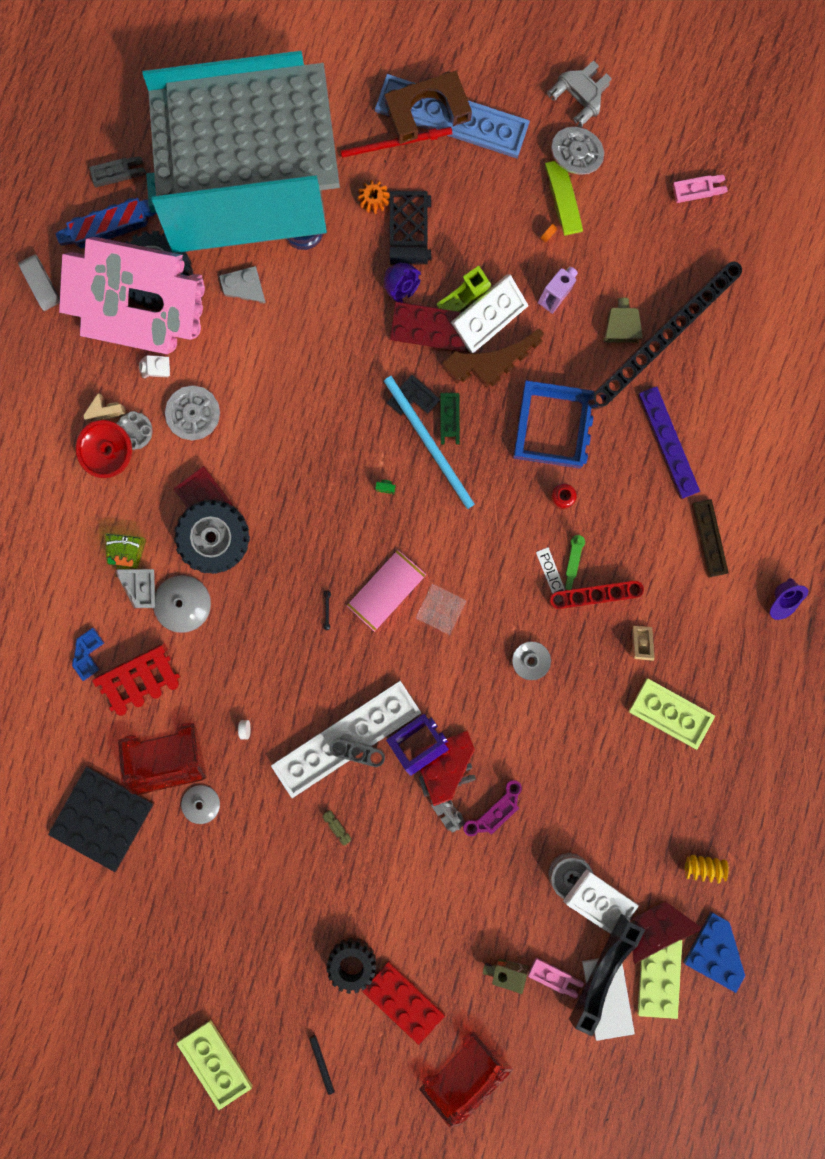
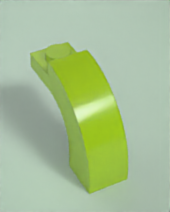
M477 266L463 276L465 280L463 284L438 302V308L454 311L466 310L486 293L491 283L481 267Z

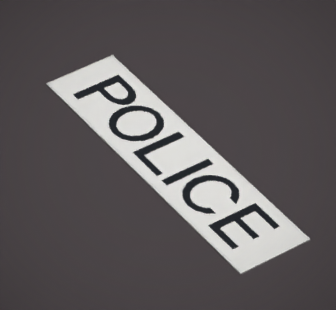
M549 548L536 552L551 592L565 591ZM559 595L554 597L556 603L563 601Z

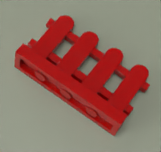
M165 643L96 676L92 680L95 687L102 686V689L99 691L101 694L105 693L112 705L109 707L111 712L115 710L117 715L123 716L128 711L126 704L132 702L135 707H141L145 703L144 695L149 693L152 698L157 699L162 694V686L167 685L170 690L178 688V678L181 676L179 672L174 673L168 662L171 660L170 655L166 657L164 654L168 650ZM153 659L154 663L148 665L147 661ZM156 667L164 679L160 682H157L151 671ZM136 668L137 671L131 674L130 670ZM118 676L120 680L114 682L113 678ZM138 676L141 677L146 686V689L140 691L134 680ZM120 685L124 686L129 696L124 700L117 689Z

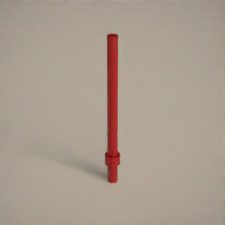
M452 127L429 129L428 132L418 133V139L399 144L398 139L395 138L341 150V156L344 158L431 139V141L438 140V137L452 135Z

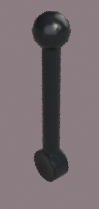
M324 591L325 624L323 628L328 631L331 628L329 624V598L331 597V592Z

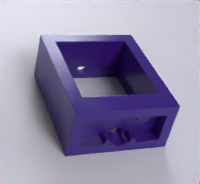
M425 714L386 740L410 776L449 750L445 744L448 742L442 732L438 734L436 731L437 724L432 717L428 719ZM427 726L437 743L410 761L399 744Z

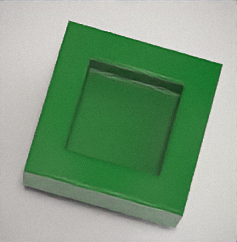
M381 480V482H376V492L395 495L396 485H393L392 481Z

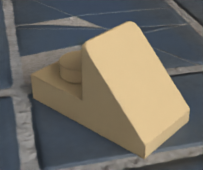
M99 393L85 412L84 419L90 423L124 416L126 410L124 406L117 402L109 403L106 407L104 397Z
M633 626V646L630 656L634 659L654 661L652 627Z

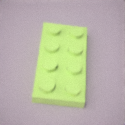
M648 678L645 679L628 711L696 750L715 718V715Z
M682 940L640 962L637 1013L639 1016L678 1019Z
M211 1020L177 1042L181 1052L218 1110L252 1089L253 1085Z

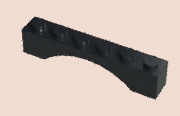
M623 914L620 915L569 1017L575 1029L593 1036L601 1020L604 1002L613 978L623 961L638 946L645 932L644 927L638 921Z

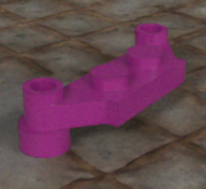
M517 780L508 781L506 793L478 819H470L464 823L463 830L465 834L475 836L480 832H489L492 835L519 809L517 800L522 790L521 784ZM512 784H516V788L514 790L510 789V786ZM469 824L474 825L473 829H468L467 826Z

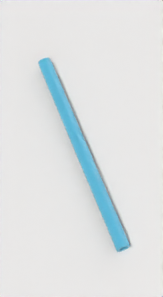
M389 376L386 378L384 383L466 509H469L475 503L393 377Z

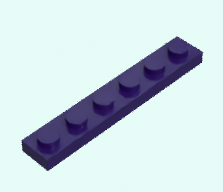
M656 386L639 393L638 396L680 498L683 499L700 492L658 387Z

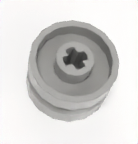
M565 853L556 857L550 864L548 871L549 882L556 894L565 899L587 869L591 873L593 871L588 863L579 855Z

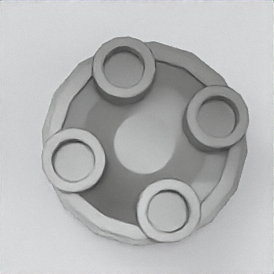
M131 411L122 416L117 422L128 433L132 443V450L143 448L151 440L153 433L152 424L142 413Z

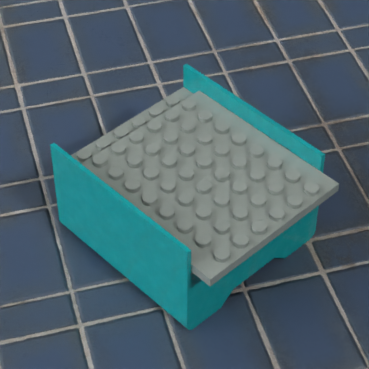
M302 51L142 71L149 92L154 173L146 174L148 204L151 213L157 212L172 253L327 233L322 190L340 188L324 63L304 65Z

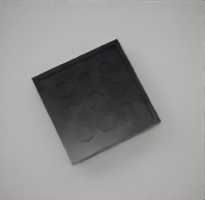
M87 766L48 835L111 871L116 872L155 803Z

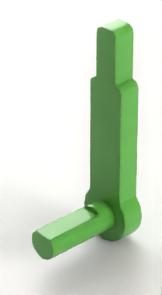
M581 535L574 536L570 541L571 551L566 570L565 590L572 589L573 580L577 575L581 551L585 545V539Z

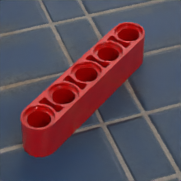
M629 581L559 591L549 596L548 603L553 609H564L640 597L644 592V587L639 581ZM632 584L638 588L636 595L631 594L629 591ZM613 587L619 590L617 598L612 597L610 594ZM593 590H597L600 593V598L597 601L593 600L591 596ZM574 593L581 595L579 603L573 601L572 596ZM556 595L561 596L563 600L560 606H556L553 602V598Z

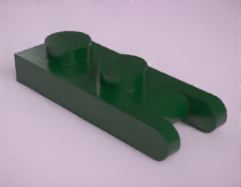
M440 393L441 445L445 444V437H456L455 443L460 445V393Z

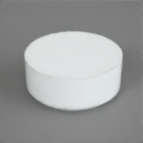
M241 720L239 722L238 734L240 739H249L250 737L249 720Z

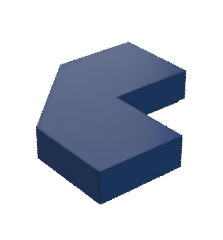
M91 628L76 640L72 667L82 681L87 680L100 670L90 656V653L105 644L95 628Z

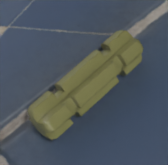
M329 810L322 815V818L326 823H329L328 826L336 837L340 838L339 841L345 846L351 841V837L348 833H345L346 830L337 818H334L335 815L332 811Z

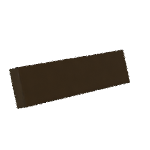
M712 499L692 503L708 577L728 574Z

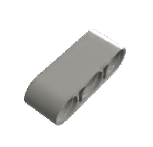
M34 254L18 262L41 308L46 311L60 304V297L38 256Z

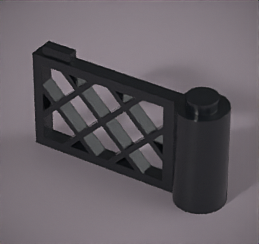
M390 191V265L397 263L428 265V261H431V249H428V208H431V195H428V191ZM394 197H402L406 202L398 207L394 203ZM416 197H424V203L419 207L412 202ZM408 204L415 209L410 216L402 211ZM399 213L406 219L400 225L394 221V217ZM417 213L424 218L419 225L412 220ZM408 222L415 227L410 234L403 229ZM398 231L406 236L402 241H394V235ZM419 231L424 236V241H415L412 236Z

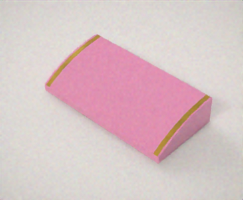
M397 550L350 601L347 607L375 632L426 574L403 553Z

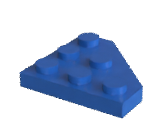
M710 912L683 963L737 993L745 978V973L731 925L726 919Z

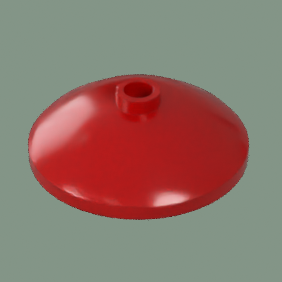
M107 420L92 422L78 436L76 442L77 459L81 467L92 476L98 478L115 477L126 469L131 460V439L125 429L115 422ZM109 446L111 447L110 453L107 452Z

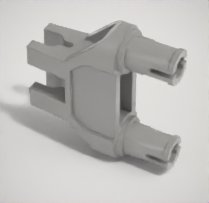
M594 60L584 70L562 73L558 77V82L547 91L548 97L553 96L551 100L555 101L566 90L584 107L573 118L576 124L579 122V127H582L591 117H596L599 114L601 93L610 85L609 82L612 79L607 73L597 83L591 79L597 73L596 69L599 67Z

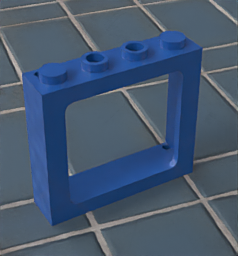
M525 381L513 459L581 469L588 459V453H585L586 445L589 446L591 434H588V429L592 427L594 417L591 415L592 408L588 404V397L594 391ZM532 395L580 402L582 404L574 457L524 450Z

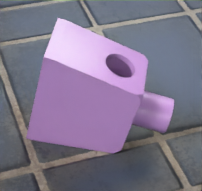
M568 267L567 270L561 268L545 287L538 304L553 314L575 284L577 271L573 267Z

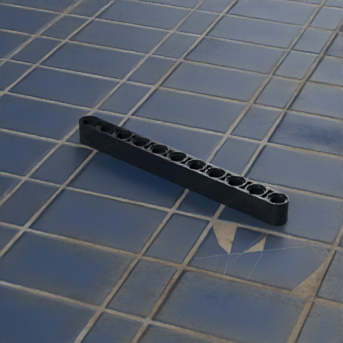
M733 261L721 268L588 397L589 406L597 410L608 405L740 277L742 266L738 262ZM728 269L731 270L732 276L729 274ZM715 282L719 284L720 288L715 285ZM702 294L707 297V301L702 298ZM689 306L693 308L694 314L690 312ZM676 319L681 322V326L677 325ZM663 332L667 333L668 339L664 338ZM650 344L654 346L655 352L650 350ZM636 357H639L641 359V365L637 363ZM623 369L628 372V378L623 375ZM610 382L615 385V391L610 389ZM596 395L602 398L601 404L596 401Z

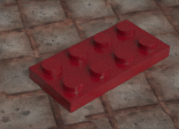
M396 301L390 340L465 352L466 345L451 323L462 312Z

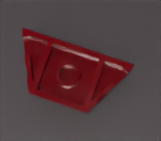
M666 901L632 918L638 921L645 929L638 946L633 950L634 964L639 963L700 931L701 927Z

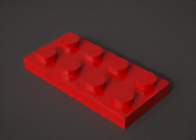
M389 961L372 978L371 984H367V988L362 990L374 1004L418 1045L445 1017V1013Z

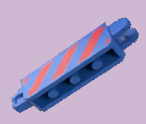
M129 198L119 205L112 204L107 209L92 211L84 217H75L66 223V228L55 234L61 246L75 243L77 247L84 249L87 238L97 237L109 240L147 226V218L154 216V214L156 215L157 212L151 213L147 199L140 201L139 198Z

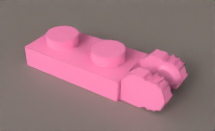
M710 175L674 182L672 186L676 203L726 193L728 191L726 186L713 188V184L723 182L725 176L717 175L711 177Z
M537 957L527 974L528 977L573 998H577L579 994L575 990L568 988V983L570 982L581 988L584 985L581 980L571 976V974Z

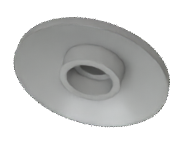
M526 642L515 650L512 663L514 670L520 677L527 680H537L545 676L549 671L551 657L548 650L542 644ZM529 657L534 658V663L531 665L527 662Z
M194 786L182 798V812L193 823H208L219 812V797L208 786ZM197 802L202 803V809L196 807Z

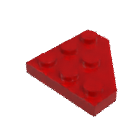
M468 731L447 738L448 742L445 744L449 750L420 769L433 806L452 800L456 788L475 751ZM434 744L415 750V756L417 757Z

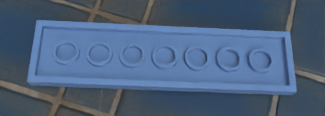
M387 74L375 107V112L389 116L385 106L384 94L393 89L404 88L414 82ZM425 98L416 102L411 109L416 126L428 130L452 127L453 134L447 136L517 159L530 123L529 120L468 101L472 110L471 121L454 127L446 107L439 100Z

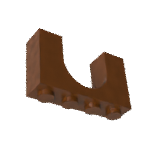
M448 71L441 76L430 77L422 82L412 83L404 88L393 89L384 94L385 106L399 144L418 139V129L411 109L416 102L425 98H433L444 104L453 127L471 121L472 110L457 71Z

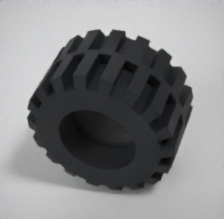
M348 938V941L341 940L339 945L336 944L333 950H331L327 961L326 970L329 981L332 980V985L334 987L338 986L339 991L347 990L346 993L351 994L352 990L355 993H359L361 988L365 990L367 984H371L376 971V956L373 954V949L368 947V943H361V939L353 941V938ZM353 956L362 962L363 969L357 974H347L342 970L340 962L346 957Z

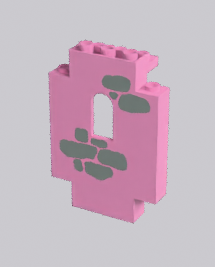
M91 237L86 239L85 255L73 252L62 254L59 312L81 317L80 336L169 354L176 349L177 338L175 337L192 340L200 334L201 324L199 317L203 311L201 297L204 295L205 286L200 274L181 275L184 269L182 254ZM129 288L159 294L164 301L163 309L160 312H153L129 307Z

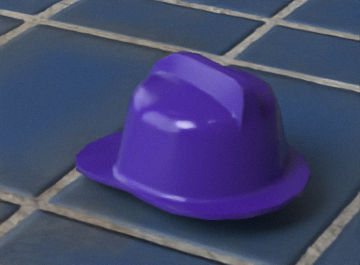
M792 578L777 586L775 589L776 600L770 608L771 617L775 620H781L790 616L807 597L809 592L807 587L799 585Z

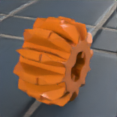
M373 180L370 181V185L364 183V189L359 188L358 190L360 195L357 198L361 202L360 207L362 209L366 208L367 213L372 209L375 215L377 214V209L383 212L384 206L389 204L387 199L390 198L389 193L386 192V185L381 187L380 181L375 185ZM374 195V197H375V195H376L377 198H376V199H373V197H372V199H370V196Z

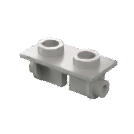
M452 800L433 806V803L431 804V807L438 816L443 813L446 815L441 818V821L448 831L450 830L453 833L456 830H460L464 825L463 816L455 809Z

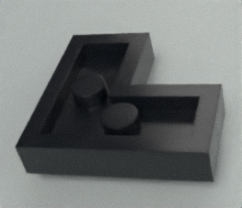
M413 375L400 387L410 405L415 403L427 415L440 402V399ZM392 396L388 400L387 405L402 416L404 412L394 396Z

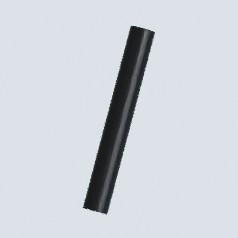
M313 1035L309 1037V1041L327 1094L331 1095L335 1093L317 1037Z

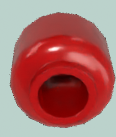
M559 484L551 492V502L558 509H567L575 503L577 498L576 491L569 484Z

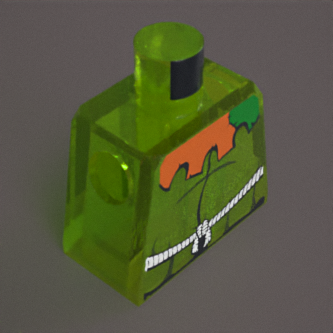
M106 533L107 564L116 566V570H128V567L138 568L146 539L143 537Z

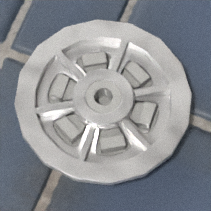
M567 127L559 131L552 140L551 150L553 158L560 167L570 173L578 175L590 174L596 171L603 163L604 149L602 143L596 135L587 129Z
M182 387L174 392L167 401L165 409L166 422L171 431L182 439L191 441L203 439L211 434L218 425L220 418L219 403L214 395L203 387Z

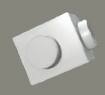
M147 355L139 362V372L142 374V378L149 376L169 377V357Z

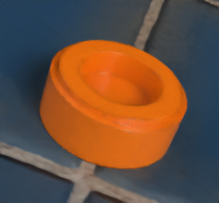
M552 224L540 239L544 243L547 242L558 230L557 227Z

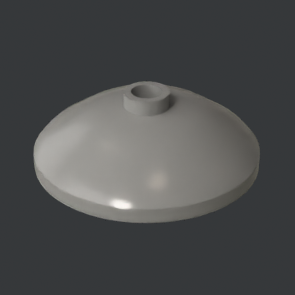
M185 575L174 576L164 581L158 587L155 593V608L153 609L156 618L165 628L180 633L190 632L200 627L208 618L211 609V599L208 590L199 580ZM178 600L183 602L181 607H178L176 604Z

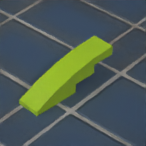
M556 161L545 163V170L550 181V190L555 202L554 207L564 236L583 232L568 171L560 167Z

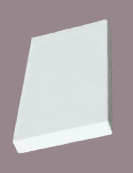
M507 274L451 321L469 352L474 353L528 307V304L511 275Z
M587 869L563 900L566 905L610 934L621 914L630 918L638 908L635 902Z
M599 958L582 961L586 983ZM623 964L619 967L609 987L601 1020L594 1032L596 1041L635 1034Z

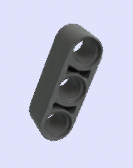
M336 738L329 747L330 753L335 757L372 767H379L385 761V753L382 749L348 739ZM336 742L344 745L342 752L334 750L333 746ZM355 747L361 748L363 755L355 757L352 749ZM375 752L380 753L382 756L381 761H372L371 754Z

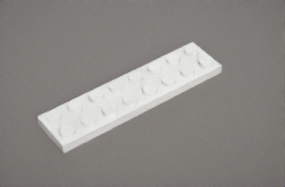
M399 681L271 765L291 798H293L350 761L335 757L330 753L329 747L334 739L344 738L372 746L421 714V711L402 682ZM336 742L333 748L336 752H342L344 745ZM359 747L352 749L355 757L363 752Z

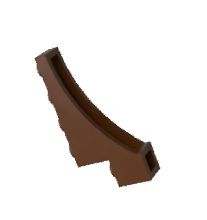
M538 328L520 342L493 352L461 354L456 351L442 363V368L457 384L460 381L465 382L471 376L470 372H472L486 388L489 385L493 387L501 380L500 376L504 372L508 374L515 367L513 364L518 359L521 362L528 356L529 353L527 351L532 347L536 349L543 342L544 333Z

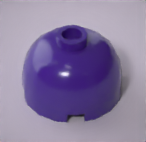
M397 263L389 267L383 282L386 293L392 299L403 302V298L406 296L410 298L420 284L421 280L418 276L421 275V272L409 263Z

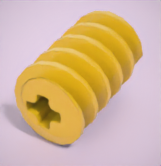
M695 855L686 858V879H689L690 875L693 874L694 880H697L698 875H700L703 882L706 876H708L710 883H712L714 877L717 884H720L721 879H724V882L727 881L729 871L727 860L722 859L720 861L718 858L712 860L710 857L704 859L703 856H698L697 858Z

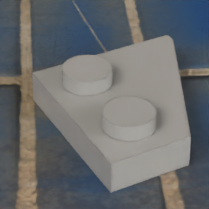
M256 266L219 276L225 296L238 297L247 301H258L262 304L266 303Z
M154 569L115 570L134 608H155Z

